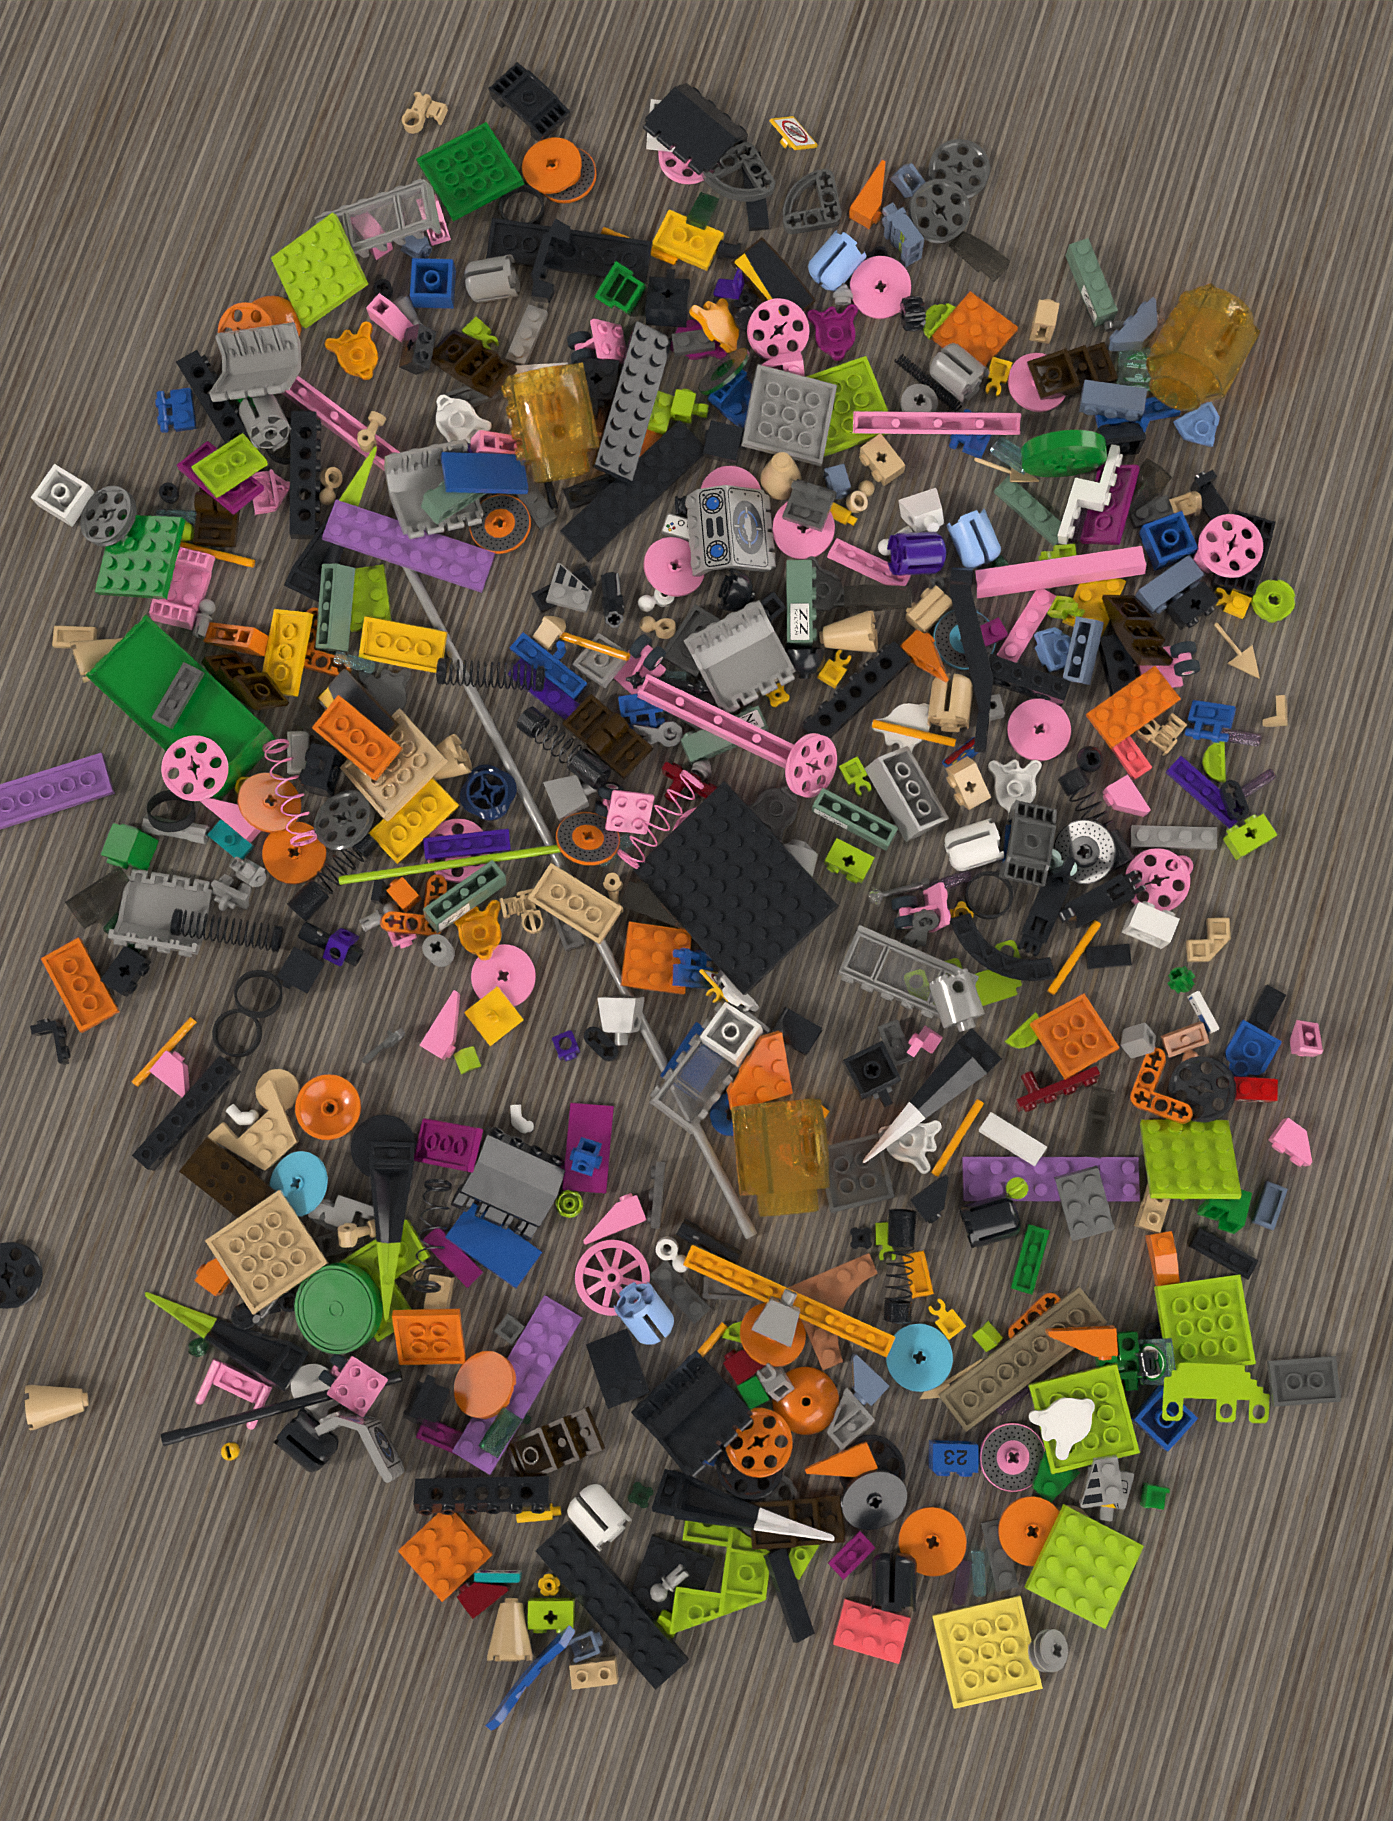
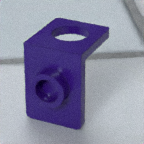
M737 268L733 280L718 279L713 292L714 297L739 300L745 284L741 269Z
M344 928L338 929L329 937L323 958L338 966H342L348 949L359 939V936ZM333 947L339 949L341 953L340 958L332 957L330 949Z
M571 1030L552 1037L558 1058L561 1061L573 1060L577 1058L576 1054L581 1053ZM564 1037L569 1038L572 1042L571 1047L567 1050H563L559 1046V1041Z

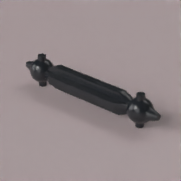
M636 672L631 677H626V681L633 685V689H637L645 681V677L639 675L640 672ZM655 677L686 693L693 692L696 698H699L703 693L709 692V689L704 687L700 680L693 685L689 681Z

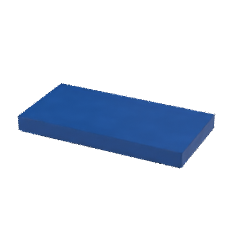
M441 453L446 492L527 494L529 491L523 454Z
M472 1203L471 1208L467 1212L464 1211L445 1238L517 1289L542 1252L519 1235L514 1234V1231L507 1228L505 1230L501 1226L499 1227L482 1219V1215L480 1218L476 1217L475 1211L478 1206Z

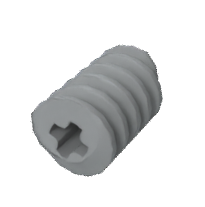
M431 935L425 939L422 945L424 955L438 967L449 965L455 957L453 945L442 935Z

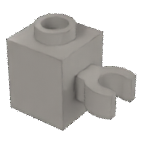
M767 1363L761 1371H757V1376L767 1393L777 1402L795 1389L781 1367H773L770 1363Z

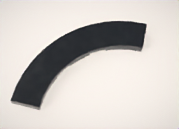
M971 913L950 919L951 927L960 944L973 959L988 970L1004 977L1022 981H1042L1056 978L1050 957L1042 959L1016 958L999 951L989 944L977 929Z

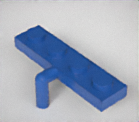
M1170 394L1147 398L1141 421H1128L1125 418L1118 417L1107 418L1096 414L1095 419L1098 428L1105 424L1116 426L1124 422L1139 423L1145 433L1149 421L1179 416L1181 411L1177 395Z
M523 632L511 645L510 650L530 666L533 664L535 670H537L538 665H544L545 678L575 701L588 684L559 661L566 653L564 642L558 641L556 643L557 651L551 655Z

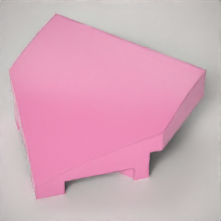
M273 470L256 472L252 477L264 486V491L252 500L254 513L257 515L274 512L290 491V482L283 480Z

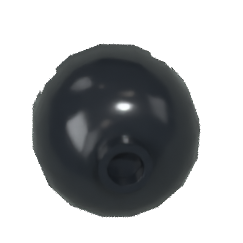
M729 569L731 574L730 576L725 575L719 590L718 597L722 598L721 604L718 603V608L737 612L742 610L748 603L753 602L755 591H752L753 584L745 573Z
M800 647L796 648V650L784 648L796 671L794 674H798L800 679L811 678V674L818 673L825 664L826 648Z

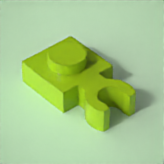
M477 316L462 329L463 334L480 340L483 347L491 350L488 346L489 343H494L496 346L499 345L497 338L490 335L491 329Z
M858 756L839 766V770L848 786L855 784V793L858 797L862 795L859 790L862 786L866 787L868 792L871 791L870 783L863 780L868 774Z
M889 1222L875 1223L876 1245H882V1249L879 1252L880 1261L884 1259L883 1254L885 1252L894 1251L892 1246L887 1245ZM891 1254L892 1260L896 1259V1254Z

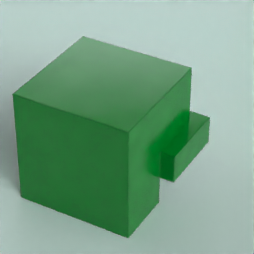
M616 261L594 297L611 309L615 306L630 316L647 287L644 283L633 277L634 273Z
M113 823L101 855L108 858L106 863L126 870L130 866L134 869L148 871L159 840L143 833L139 828L122 823L121 825Z
M1241 1189L1242 1195L1240 1199H1206L1198 1207L1197 1215L1219 1221L1217 1229L1235 1234L1245 1226L1252 1193Z

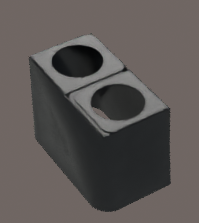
M785 1007L772 1032H782L784 1044L807 1056L823 1030H821L820 1026Z

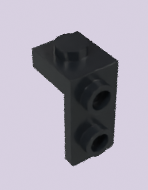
M1213 469L1207 473L1203 471L1196 475L1190 487L1191 491H1196L1201 495L1202 508L1210 521L1218 516L1226 515L1230 511L1213 485L1217 477Z
M50 1019L38 1020L36 1025H31L32 1035L42 1036L53 1033L58 1063L63 1065L69 1064L68 1058L71 1057V1053L65 1042V1037H67L65 1025L56 1020L50 1021Z

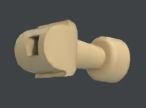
M371 411L368 417L370 424L367 429H363L357 434V441L361 450L367 453L377 446L375 434L378 426H383L386 421L385 416L375 411Z
M609 873L606 875L603 885L608 891L609 899L623 908V905L618 903L619 891L623 888V883L616 873Z
M374 1219L368 1221L367 1226L357 1227L353 1223H344V1225L339 1226V1246L343 1248L353 1247L356 1245L358 1238L369 1235L371 1238L376 1237Z

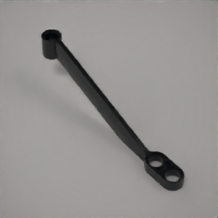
M952 567L949 592L979 708L974 752L985 753L993 675L971 592L974 570L973 568Z

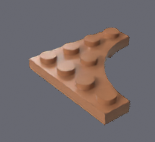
M868 1253L788 1288L842 1312L847 1300L856 1288L878 1273ZM802 1320L822 1370L842 1363L838 1335Z

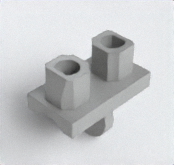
M236 856L229 866L236 871L235 877L252 887L262 886L266 881L265 869L247 858L243 861Z
M226 874L218 881L214 879L211 883L213 887L212 894L216 896L214 901L220 903L219 910L225 911L228 907L235 909L236 906L247 910L249 907V897L252 892L251 886L241 883L236 890L232 888L234 879Z

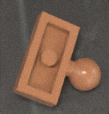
M1201 1021L1160 1036L1166 1056L1170 1058L1184 1052L1182 1061L1199 1056L1193 1049L1209 1043L1204 1023Z

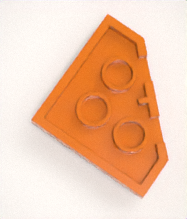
M775 1031L759 1036L754 1043L756 1046L751 1054L746 1056L734 1082H731L726 1089L730 1110L733 1112L793 1094L782 1032Z

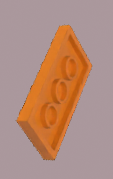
M1153 666L1089 711L1086 717L1112 749L1175 705L1181 698L1158 668Z
M340 695L334 699L312 727V729L375 781L378 780L403 749Z
M78 937L41 958L79 1032L83 1033L120 1012L106 984L100 981L102 977L81 938Z

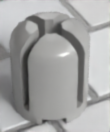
M511 254L471 261L467 264L464 272L465 285L473 301L483 303L519 296L517 293L520 291L519 275H516L515 268L512 267V263H515V260Z
M956 343L943 347L941 352H938L933 358L930 365L931 377L961 403H963L965 398L969 401L980 390L979 385L983 377L986 376L988 378L990 373L988 368Z
M267 393V395L252 397L256 408L248 397L244 398L239 407V415L253 446L261 450L260 448L276 450L288 442L287 437L291 428L275 396Z

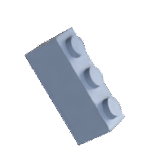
M1085 380L1081 393L1079 412L1086 415L1096 414L1107 418L1118 417L1125 418L1128 421H1141L1145 409L1147 388Z
M1188 555L1139 589L1135 596L1152 614L1155 612L1160 614L1168 607L1167 604L1169 602L1177 600L1184 595L1186 590H1191L1200 584L1204 573Z
M1076 616L1062 679L1090 685L1104 625L1103 622Z

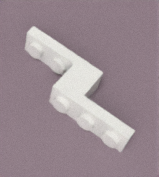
M1111 444L1100 483L1075 478L1058 532V543L1067 545L1068 539L1073 538L1075 526H1073L1074 519L1079 518L1081 507L1103 512L1104 506L1109 505L1111 499L1109 490L1111 486L1115 485L1117 478L1115 470L1116 467L1121 466L1123 455L1120 454V446Z

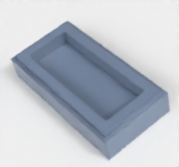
M1265 1181L1251 1223L1274 1230L1288 1189Z

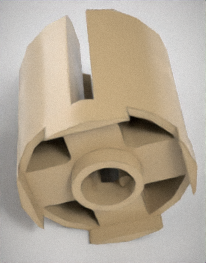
M947 673L949 680L946 683L937 677L932 681L927 725L931 727L932 723L940 726L941 731L960 732V728L967 726V729H969L974 688L969 678L961 674H954L952 680L950 679V673Z

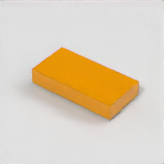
M924 1250L906 1254L914 1258L912 1263L904 1264V1266L914 1270L912 1274L906 1275L908 1279L913 1281V1284L909 1286L910 1291L913 1293L911 1298L934 1294ZM902 1256L903 1262L912 1260L909 1257ZM905 1268L906 1273L912 1272L911 1270Z

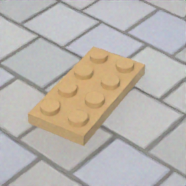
M550 863L528 897V900L600 945L623 910L618 904Z

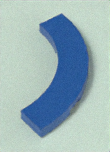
M570 1625L557 1635L525 1670L485 1725L492 1731L504 1722L526 1687H529L541 1673V1669L566 1648L575 1634V1630Z

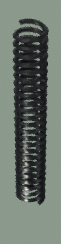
M904 354L897 361L896 359L894 360L899 367H902L904 371H907L919 383L927 384L933 390L935 389L934 392L937 398L939 397V400L944 401V404L949 406L951 410L957 412L962 407L958 399L953 398L951 393L948 394L946 389H943L941 385L933 381L934 379H931L929 374L926 375L924 370L921 371L919 366L916 367L914 362L911 363L909 358L906 359Z

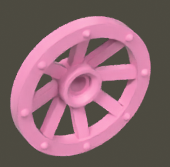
M606 1240L590 1247L580 1258L575 1272L576 1289L582 1301L593 1311L608 1316L617 1315L614 1308H609L613 1289L619 1295V1292L623 1290L621 1284L629 1285L633 1282L637 1285L650 1283V1271L644 1256L631 1244L619 1240ZM616 1248L611 1267L608 1265L601 1250ZM625 1250L636 1260L619 1269L622 1252ZM594 1254L604 1270L603 1272L585 1267ZM640 1265L642 1282L623 1277L624 1274ZM611 1273L616 1275L614 1282L608 1280V1276ZM583 1274L601 1278V1281L585 1289ZM605 1286L606 1290L601 1306L593 1301L590 1295Z

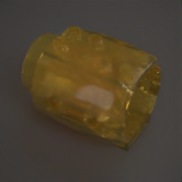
M1212 283L1183 292L1179 297L1178 304L1170 313L1155 343L1152 345L1151 352L1146 360L1147 370L1152 377L1149 387L1153 395L1165 405L1187 412L1198 409L1203 403L1224 398L1261 332L1254 325V317L1249 307L1237 296L1223 289L1216 288Z
M583 362L544 367L508 376L501 388L503 397L507 398L508 402L506 413L508 419H511L512 427H510L512 440L516 441L517 445L515 456L521 465H531L534 482H553L589 473L590 467L587 453L594 452L600 445Z
M821 1099L791 1100L731 1107L740 1196L757 1195L759 1217L818 1211L817 1189L830 1187L829 1146Z

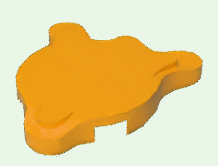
M719 299L716 304L707 301L703 308L697 305H693L690 308V315L701 324L704 333L711 342L715 339L721 343L719 346L727 353L737 349L739 329L735 325L734 318L728 309V302L725 299Z
M367 321L361 324L357 334L354 335L350 330H344L339 338H328L324 343L326 349L337 356L341 368L346 373L360 377L363 380H369L373 377V370L378 362V351L371 339L373 327Z
M498 900L490 901L482 912L476 906L453 922L458 928L462 946L483 961L489 960L492 957V953L499 945L502 936L501 927L498 922L501 903Z

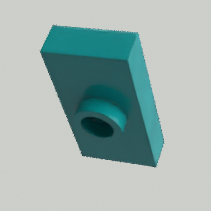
M222 819L207 834L234 858L237 856L243 860L254 848L251 843Z

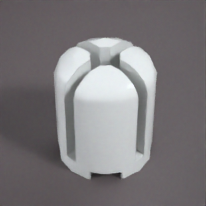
M991 818L951 830L946 834L945 849L950 857L951 866L957 871L963 872L1004 859V851L1000 852L998 848L1000 847V836L995 823H991Z
M592 1484L580 1492L581 1497L586 1503L580 1497H574L569 1504L567 1513L569 1518L594 1547L601 1551L600 1545L606 1541L612 1542L625 1529L623 1524L626 1520L630 1522L632 1519L601 1485Z

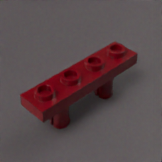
M666 761L662 767V773L673 780L668 789L679 794L683 788L689 789L680 777L683 768L674 762L670 764ZM690 773L704 785L703 789H699L682 776L693 792L705 799L717 788V786L711 783L707 785L701 781L699 776ZM666 792L664 797L670 802L675 803L668 792ZM670 792L676 800L679 795Z
M1097 1066L1045 1088H1040L1032 1071L1026 1072L1021 1075L1028 1094L1016 1099L1015 1105L1018 1112L1023 1110L1029 1112L1037 1108V1104L1042 1102L1048 1104L1057 1099L1056 1096L1073 1094L1077 1091L1076 1088L1080 1086H1092L1097 1083L1100 1072Z

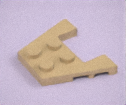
M269 1079L255 1092L269 1108V1111L238 1138L228 1125L223 1122L208 1135L215 1142L264 1171L273 1166L299 1142L272 1079Z

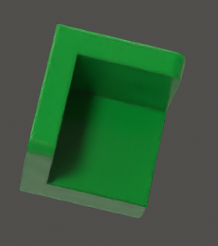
M757 1376L737 1385L750 1410L769 1400Z
M1143 1483L1140 1505L1148 1509L1164 1510L1166 1493H1170V1488Z

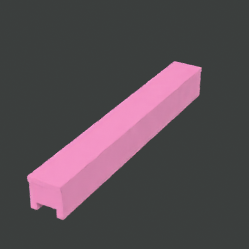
M297 376L291 388L285 390L282 394L304 411L316 412L318 419H321V424L367 458L370 452H363L357 441L358 432L367 429V427L301 377ZM375 434L377 452L373 463L384 470L385 456L394 452H400Z
M853 411V432L1020 435L1021 413Z
M1138 546L975 570L977 599L1145 574L1147 565L1144 559L1143 548Z
M649 674L646 675L645 681L638 691V698L778 766L786 768V762L794 744Z

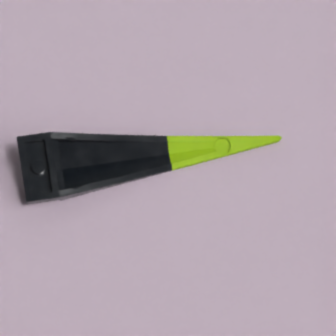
M376 446L373 447L339 501L359 506L377 452ZM330 514L292 566L284 583L285 587L318 603L322 564H340L345 549L343 546L322 540Z
M370 1141L369 1173L384 1319L387 1321L414 1166V1143Z
M145 1292V1296L174 1318L265 1383H270L284 1392L309 1355L308 1351L290 1341L250 1329H238L232 1323Z

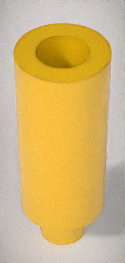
M833 502L830 510L833 519L844 525L849 523L854 526L858 518L852 516V511Z
M551 1503L550 1511H544L541 1514H535L531 1511L516 1514L517 1523L553 1520L554 1516L562 1515L561 1506L553 1507Z

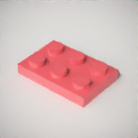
M844 1598L833 1645L899 1664L910 1617L890 1611H882L877 1607L871 1609L870 1605Z

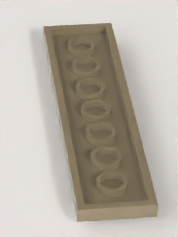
M1078 1286L938 1395L967 1432L1074 1349L1070 1345L1049 1337L1046 1334V1328L1104 1326L1108 1322L1080 1286Z

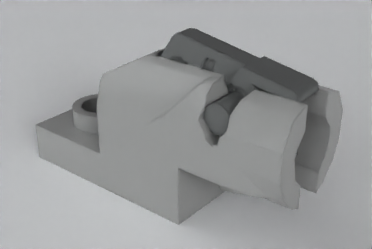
M338 1195L335 1203V1200L322 1199L316 1209L308 1215L312 1221L332 1232H337L338 1227L344 1225V1223L355 1224L359 1212H361V1217L370 1220L374 1218L373 1206Z

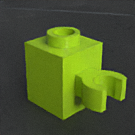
M676 389L671 408V420H680L683 423L691 424L693 414L707 418L709 405L696 404V393L689 389Z

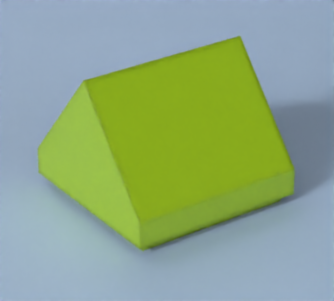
M474 1046L461 1049L453 1054L461 1075L481 1067Z
M989 1321L972 1334L973 1338L985 1352L997 1346L1003 1339Z

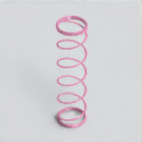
M286 739L272 740L266 743L262 749L267 760L278 762L270 770L271 777L283 780L276 787L275 793L280 797L289 798L281 806V812L287 816H295L286 826L288 832L297 834L290 840V843L293 846L309 844L317 839V834L314 833L316 830L296 833L290 831L288 825L294 819L308 815L310 812L287 814L283 811V806L293 798L302 797L304 793L295 796H282L277 793V789L287 780L296 779L299 775L289 778H277L272 775V770L275 766L282 762L291 761L294 757L283 760H271L266 755V753L281 752L287 749L290 743ZM278 743H287L280 748L269 750ZM314 836L306 841L294 842L302 837Z
M682 770L680 777L693 794V798L667 789L668 794L676 803L681 813H674L659 805H654L657 812L666 822L668 829L660 828L642 820V824L651 834L656 844L651 845L633 836H629L632 843L641 853L643 860L634 859L622 850L617 851V854L633 868L639 869L640 865L637 862L645 861L644 854L633 839L651 847L657 846V840L646 824L662 831L670 830L669 823L658 808L674 815H682L680 805L670 792L689 800L695 799L693 790L682 776L699 789L704 788V785L687 771Z

